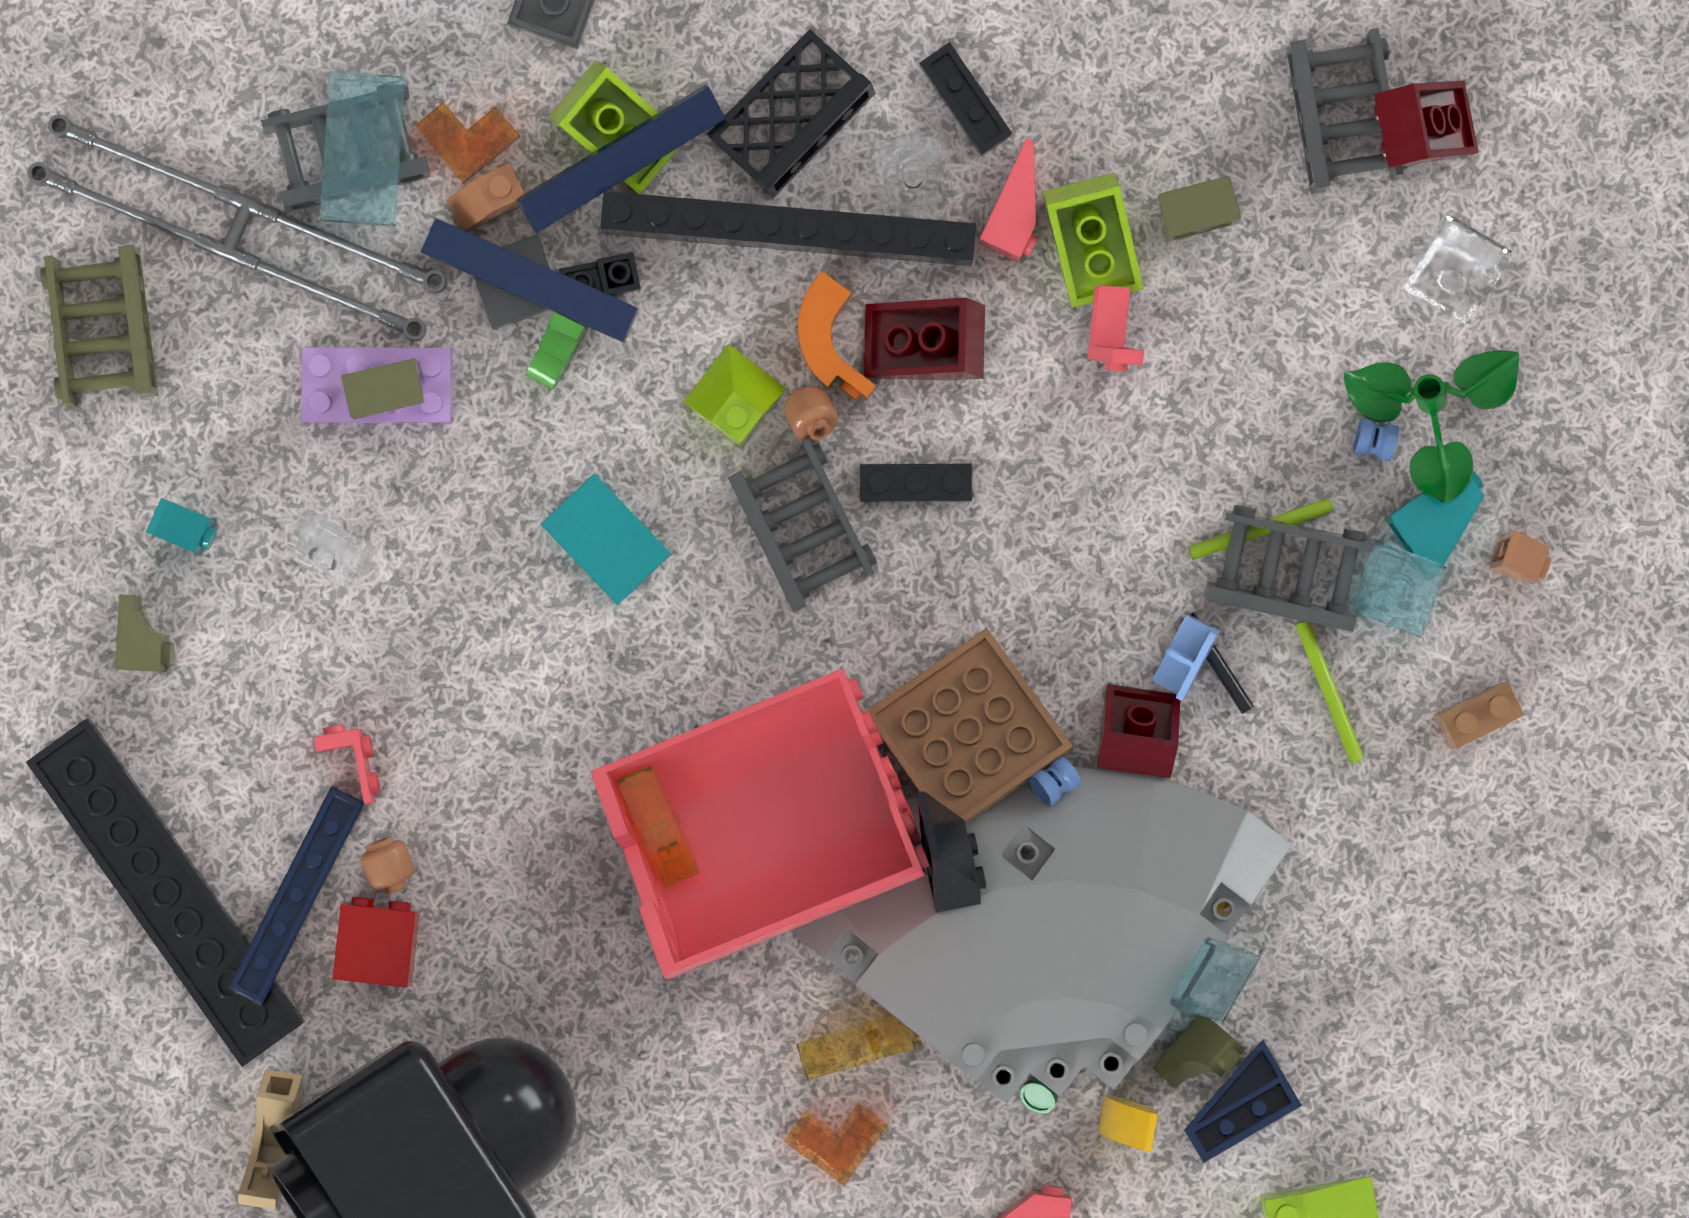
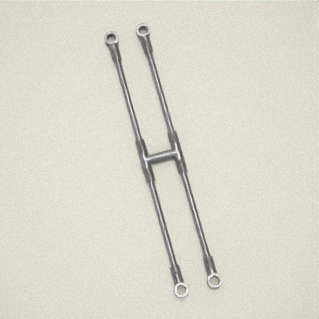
M58 114L50 118L48 129L57 138L67 137L89 147H99L214 195L215 199L238 209L225 240L222 242L202 233L195 234L77 185V181L53 172L50 167L42 162H35L28 168V178L38 186L48 185L70 195L75 193L193 242L195 247L253 271L258 269L378 319L379 323L404 333L411 341H420L425 337L427 332L426 325L418 318L407 319L386 309L378 310L261 261L260 257L247 253L237 247L251 214L273 223L280 222L398 271L400 276L424 285L429 292L434 294L444 291L447 285L446 277L440 271H427L405 261L400 263L284 215L280 209L264 204L256 199L222 185L217 187L97 137L96 133L72 124L64 115ZM63 120L66 122V128L63 132L58 133L55 131V124ZM38 168H44L46 171V175L42 180H36L34 177V173ZM435 275L440 276L442 279L441 285L438 288H431L429 286V279ZM413 323L420 324L422 328L417 336H411L408 331Z

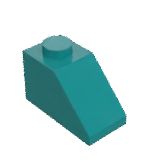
M161 498L146 533L201 555L203 549L209 550L215 540L217 529L213 527L216 520Z

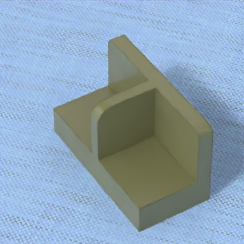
M1229 176L1163 192L1158 195V202L1164 221L1162 230L1165 242L1235 225L1241 219Z
M413 358L341 375L350 417L359 419L384 412L393 414L395 413L394 410L424 403L425 399L420 382L422 374L419 362Z

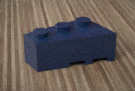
M1264 1040L1258 1044L1184 1129L1186 1136L1203 1164L1302 1106Z

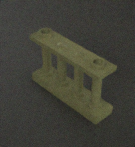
M134 245L119 246V257H115L114 262L60 268V261L52 255L44 256L45 267H41L40 276L43 288L48 289L59 375V377L54 378V390L57 399H61L62 404L65 406L77 407L76 393L129 386L131 390L136 389V394L143 398L158 396L141 252ZM117 276L118 280L122 279L124 294H119V298L65 305L62 283ZM116 313L127 316L128 330L124 331L123 335L69 342L67 320ZM126 350L127 353L132 355L133 367L128 368V372L74 379L71 359L73 356Z

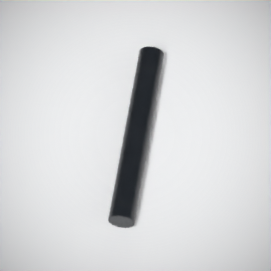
M1194 612L1190 614L1191 616L1197 618ZM1214 644L1206 659L1241 714L1253 708L1254 705Z

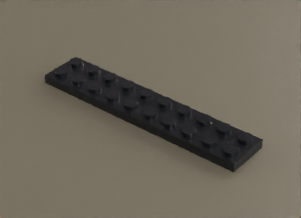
M90 718L83 720L26 761L29 768L241 1067L251 1062L305 1023L276 980L263 1005L228 989L250 943Z

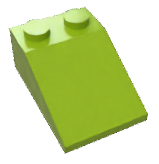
M594 61L548 118L591 154L658 114V112L608 67ZM679 147L623 182L637 194H641Z
M1114 172L1042 191L1072 308L1093 303L1096 285L1128 287L1130 292L1144 289L1121 188Z
M1371 1176L1260 1195L1264 1218H1379Z

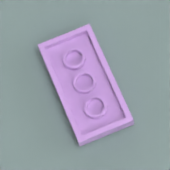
M302 348L301 422L452 423V349ZM413 358L419 362L422 374L420 382L425 399L424 403L394 410L395 413L393 414L384 412L359 419L350 417L341 375Z

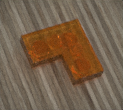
M444 102L415 125L463 184L520 138V135L496 106L467 130Z
M859 1102L837 1131H834L809 1111L805 1110L785 1137L784 1142L844 1186L888 1127V1123Z

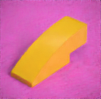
M1104 1095L1098 1132L1121 1144L1142 1151L1152 1152L1158 1113L1152 1106L1137 1104L1131 1099Z

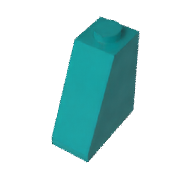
M1474 471L1467 488L1455 500L1449 503H1441L1422 492L1384 519L1427 580L1434 578L1440 573L1485 496L1480 490L1483 487V483Z

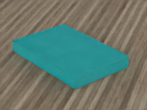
M595 473L540 524L616 605H619L672 555Z

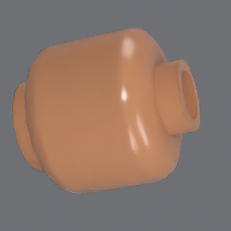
M800 387L791 393L784 406L785 418L793 434L800 440L809 438L810 442L822 440L836 427L838 421L837 411L828 394L821 388Z
M388 836L365 846L366 852L362 854L360 862L371 888L377 890L385 888L386 894H391L408 886L406 879L414 874L415 868L406 844L403 841H394L393 836Z

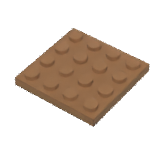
M987 628L869 709L882 740L918 791H925L964 819L965 825L1024 785L1033 774L1039 770H1045L1054 760L1060 756L1064 757L1074 750L1070 741Z

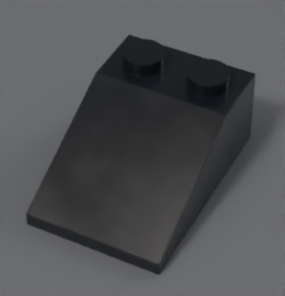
M925 791L917 792L919 829L923 843L921 845L930 864L926 871L936 913L981 904L980 889L986 888V880L983 867H975L973 856L978 855L975 834H967L964 819Z

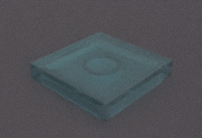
M1377 540L1374 542L1373 551L1370 553L1351 611L1421 638L1424 635L1447 566Z

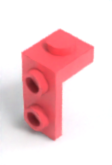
M1096 285L1094 289L1087 359L1106 362L1105 369L1114 371H1127L1128 365H1143L1144 350L1124 347L1130 289L1128 287Z
M345 724L322 728L323 735L314 737L316 752L353 746L364 804L376 802L375 794H380L381 790L377 772L370 771L368 758L374 757L370 735L364 736L363 729L346 731Z

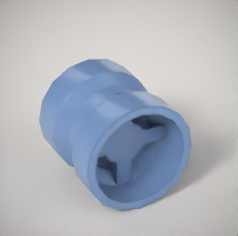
M1361 418L1353 444V453L1362 456L1370 453L1376 455L1380 460L1390 462L1396 448L1399 426L1388 423L1380 426L1376 425L1373 420Z
M1060 756L1048 768L1033 774L1029 779V784L1039 800L1046 806L1051 807L1061 799V794L1065 791L1072 792L1079 787L1081 780L1073 765L1065 757Z

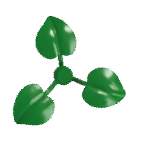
M1497 350L1476 354L1465 359L1456 368L1454 373V382L1463 391L1451 387L1449 382H1443L1440 377L1433 374L1421 376L1416 381L1414 387L1411 388V380L1405 369L1394 363H1376L1359 370L1345 372L1344 382L1352 404L1364 417L1376 422L1393 421L1400 415L1402 403L1410 404L1415 398L1419 409L1430 414L1436 446H1424L1414 454L1409 466L1410 475L1413 483L1420 491L1441 503H1449L1458 498L1467 488L1473 473V459L1469 449L1461 442L1455 441L1443 445L1438 412L1447 403L1446 393L1461 399L1469 396L1471 403L1480 409L1501 407L1511 399L1515 392L1520 358L1518 352Z

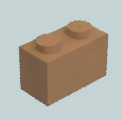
M1500 682L1433 716L1449 748L1453 749L1459 748L1524 716V713L1509 683Z

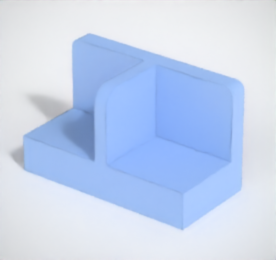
M1187 614L1171 645L1167 648L1166 654L1152 681L1176 693V698L1183 701L1212 649L1220 630Z

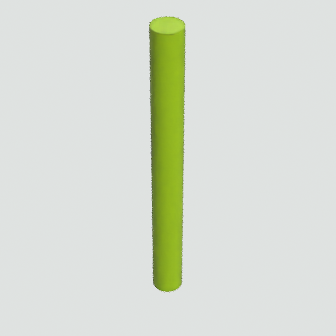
M1326 498L1269 519L1297 525L1334 512L1330 499ZM1249 525L1245 542L1268 535L1271 530ZM1232 531L1188 546L1192 560L1227 549Z
M1305 621L1299 623L1295 627L1351 764L1364 759V755L1312 626L1309 622Z

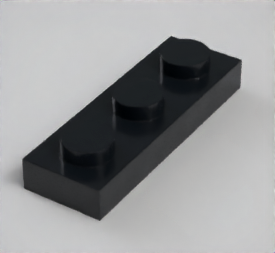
M950 42L919 63V67L981 157L1012 136L1013 133Z
M972 463L860 464V502L972 501Z

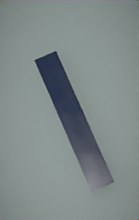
M704 85L517 198L516 201L533 231L538 233L601 195L603 191L611 189L726 118L709 86Z
M435 218L421 250V253L623 343H625L639 312V308L437 218Z
M333 786L330 787L228 989L263 1005L365 805L363 801Z

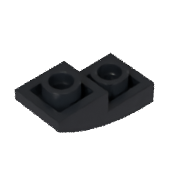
M633 252L599 258L596 262L560 268L558 271L565 276L613 297L641 289Z

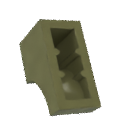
M119 594L115 669L167 672V665H172L174 660V643L169 642V635L159 634L150 626L143 613L141 596Z
M1201 1011L1153 1066V1069L1177 1088L1186 1079L1200 1073L1211 1072L1222 1077L1226 1071L1231 1070L1238 1063L1240 1055L1245 1048Z

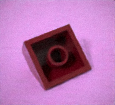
M1107 684L1096 767L1171 778L1179 741L1181 700L1176 698L1177 694Z

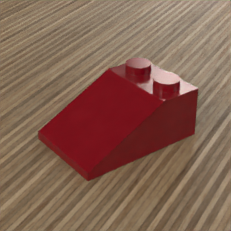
M1465 80L1413 83L1374 94L1376 103L1374 114L1377 122L1380 124L1383 138L1381 150L1384 158L1387 160L1388 168L1410 166L1479 153Z
M967 297L866 304L864 377L869 379L947 381L984 379L985 305Z

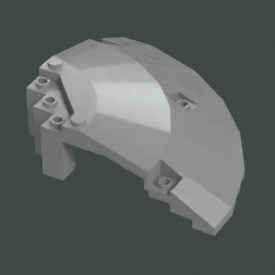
M1074 767L1080 777L1081 785L1072 792L1065 791L1061 794V799L1051 807L1046 806L1039 800L1028 781L966 824L967 834L974 833L977 841L978 855L973 856L975 867H983L986 880V888L980 889L981 904L936 913L925 869L926 876L790 931L825 960H828L855 981L856 986L1006 1104L1029 1074H1032L1061 1097L1083 1067L1115 1090L1136 1061L1143 1057L1223 948L1230 938L1227 936L1248 907L1253 904L1292 844L1250 811L1166 778L1123 771ZM916 796L914 798L908 799L907 802L914 816V823L920 835L918 803ZM1026 845L1032 846L1035 850L1034 857L1030 860H1025L1020 855L1022 847ZM1221 902H1227L1230 905V912L1226 916H1220L1217 913V906ZM848 949H856L860 957L858 961L850 963L845 959V952ZM1109 1056L1116 1057L1111 1066L1106 1069L1104 1067V1060ZM1053 1064H1062V1068L1055 1077L1050 1074V1067ZM1000 1070H1007L1010 1074L1003 1083L999 1082L996 1079V1074Z

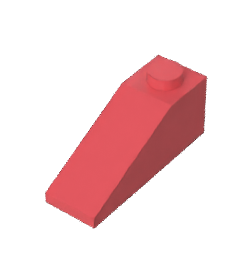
M1028 138L1024 142L978 243L1018 263L1022 254L1030 256L1039 237L1032 234L1036 225L1034 143Z

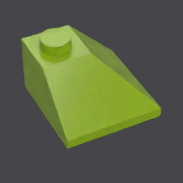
M727 344L683 403L742 448L787 388L730 344Z

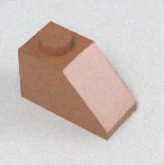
M508 163L474 179L446 201L459 228L469 232L520 208L516 199L524 195L525 192L513 167Z
M1515 530L1501 534L1489 570L1528 584L1538 583L1539 578L1544 579L1549 570L1551 558L1547 557L1550 547Z

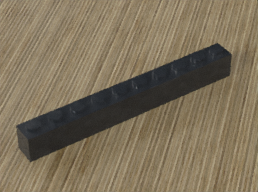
M603 191L600 229L603 235L972 266L976 223Z

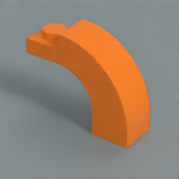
M821 271L807 290L798 317V337L804 361L816 380L827 390L838 379L842 382L839 389L854 400L861 396L867 401L876 389V385L845 363L836 353L831 340L833 324L852 298V293Z

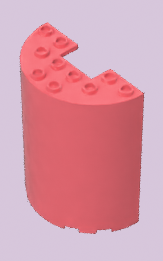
M843 668L590 771L612 835L625 854L642 905L638 906L662 976L665 979H672L926 876L925 869L930 867L922 845L918 846L923 843L914 823L915 819L910 806L901 790L900 780L888 755L882 758L878 745L883 744V741L869 710L863 712L859 700L864 699L856 677L849 680Z

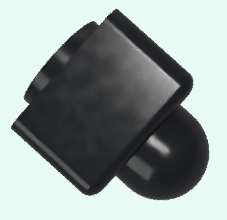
M509 1038L480 1040L459 1049L440 1063L436 1061L432 1053L422 1044L406 1041L385 1050L271 1125L269 1128L285 1156L268 1166V1170L296 1218H536L533 1209L522 1192L547 1176L566 1154L576 1125L574 1094L565 1073L559 1065L541 1049L523 1041Z

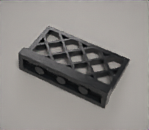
M809 29L725 115L726 119L716 124L707 136L773 199L876 93L872 83L862 73L859 74ZM812 42L821 51V64L801 65V52ZM827 57H828L834 64H827ZM795 60V65L789 66ZM821 71V89L801 90V72ZM827 71H843L851 78L842 88L827 89ZM781 73H795V91H775V79ZM769 86V92H763ZM827 96H833V97L827 102ZM821 97L822 108L815 115L801 116V98ZM795 98L796 116L775 117V99ZM755 99H769L770 117L749 118V106ZM744 112V118H738ZM796 123V135L790 141L775 142V124ZM801 123H807V124L801 129ZM770 124V142L749 143V125ZM744 125V143L728 144L720 137L729 126ZM770 149V162L760 172L756 171L749 164V150ZM775 149H781V150L775 155ZM736 151H744V158Z

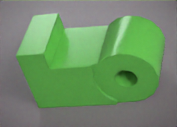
M554 312L538 346L539 349L529 365L526 376L554 389L587 332L585 327Z

